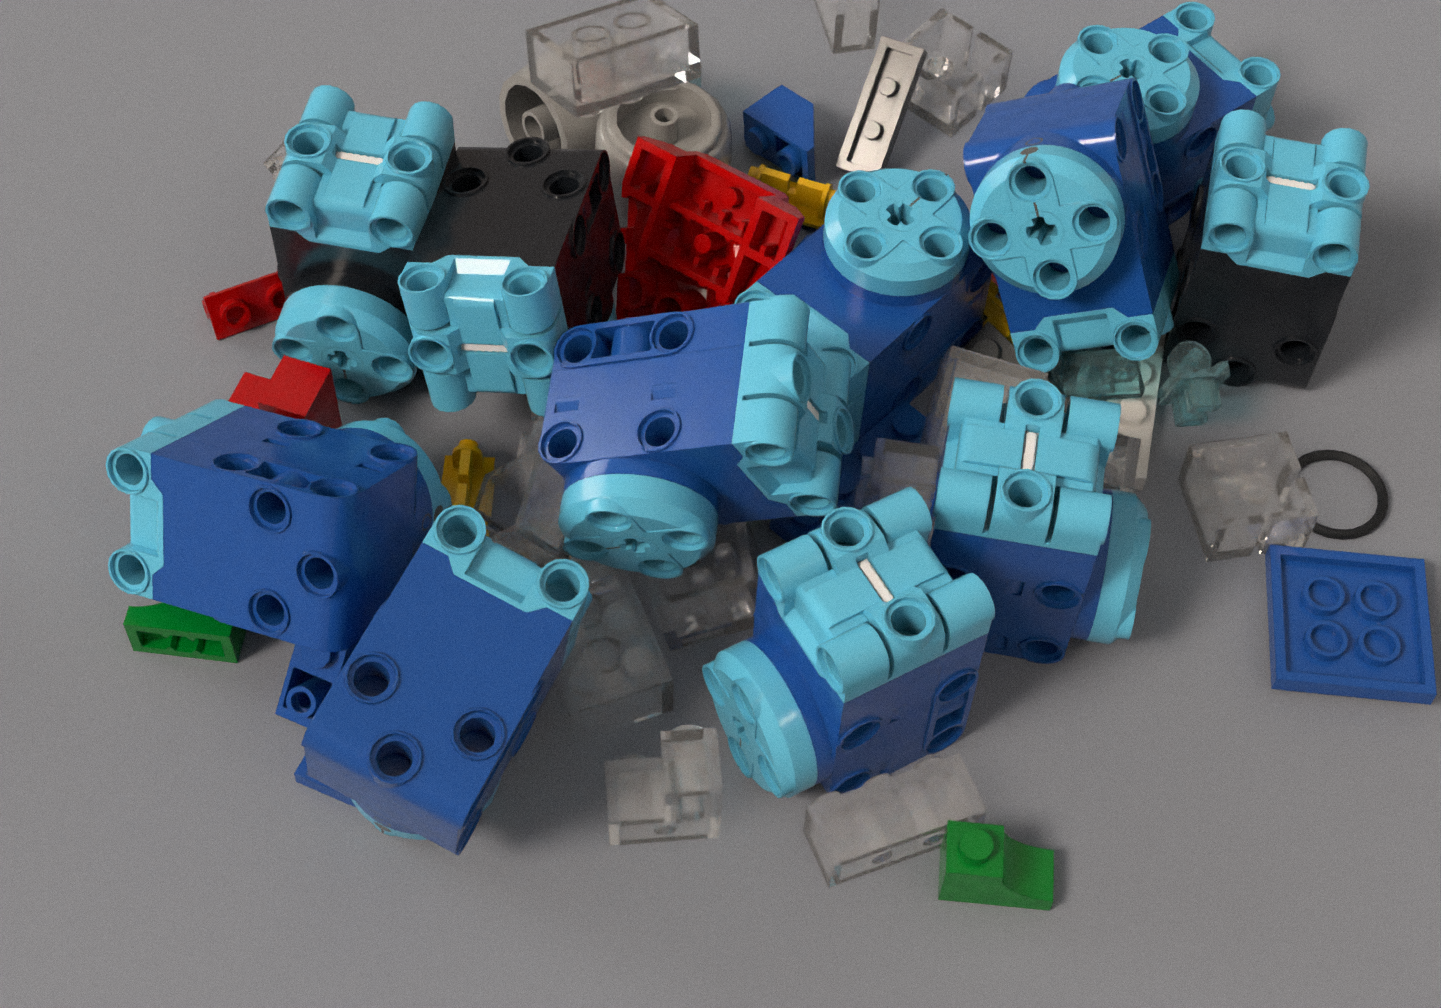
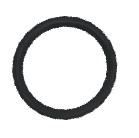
M1318 450L1304 454L1291 464L1283 479V497L1287 508L1299 523L1316 534L1333 539H1355L1369 534L1385 518L1388 509V493L1385 484L1368 463L1354 455L1336 450ZM1318 460H1337L1350 464L1362 471L1374 485L1378 503L1375 514L1365 524L1353 529H1334L1320 525L1310 519L1296 503L1293 494L1295 476L1307 464Z

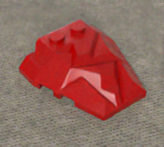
M638 136L622 181L621 197L629 198L627 227L620 228L626 244L625 273H620L617 280V320L734 304L735 299L740 293L747 290L793 251L805 217L797 207L789 204V197L785 193L708 154L698 151L686 152L673 144L646 136Z

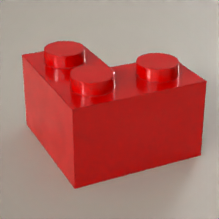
M286 355L281 359L271 379L244 372L228 400L229 402L295 419L313 420L322 426L334 429L342 426L331 369Z

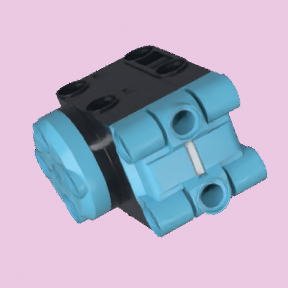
M321 85L315 87L311 92L299 124L289 129L285 135L286 156L265 207L278 263V277L282 281L286 299L276 324L272 350L280 359L286 355L330 368L337 399L347 403L360 404L366 402L369 397L394 392L407 386L415 377L418 369L408 355V347L413 335L399 290L398 277L408 261L456 152L454 121L447 109L439 104L427 101L415 103L410 108L406 120L355 112L353 99L345 91L331 85Z
M1239 109L1231 111L1223 117L1204 177L1199 179L1194 185L1189 225L1182 247H1179L1176 255L1179 283L1170 307L1174 327L1166 333L1162 362L1211 371L1215 378L1228 365L1229 374L1221 382L1227 386H1246L1257 380L1306 389L1333 327L1341 299L1358 263L1362 207L1370 188L1369 180L1365 176L1368 141L1361 132L1351 128L1334 129L1325 134L1321 144L1317 145L1266 135V121L1260 114L1251 110Z
M538 137L518 139L507 148H457L428 213L426 222L402 273L398 277L399 290L413 335L408 347V355L411 361L423 370L431 402L439 411L457 412L465 409L473 403L477 392L526 394L531 411L538 416L544 417L554 363V349L558 339L567 330L579 325L617 320L612 291L618 275L623 270L625 239L623 232L620 230L610 177V159L606 150L551 149L546 140Z

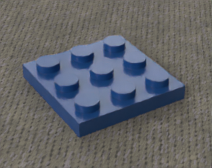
M1269 545L1265 554L1271 689L1431 705L1437 695L1424 559Z

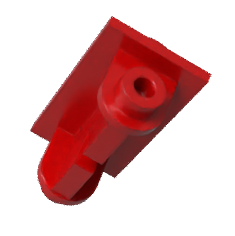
M277 271L216 293L214 291L210 292L209 295L203 297L201 302L207 318L211 321L216 339L220 340L277 320L286 299L282 281L279 279Z

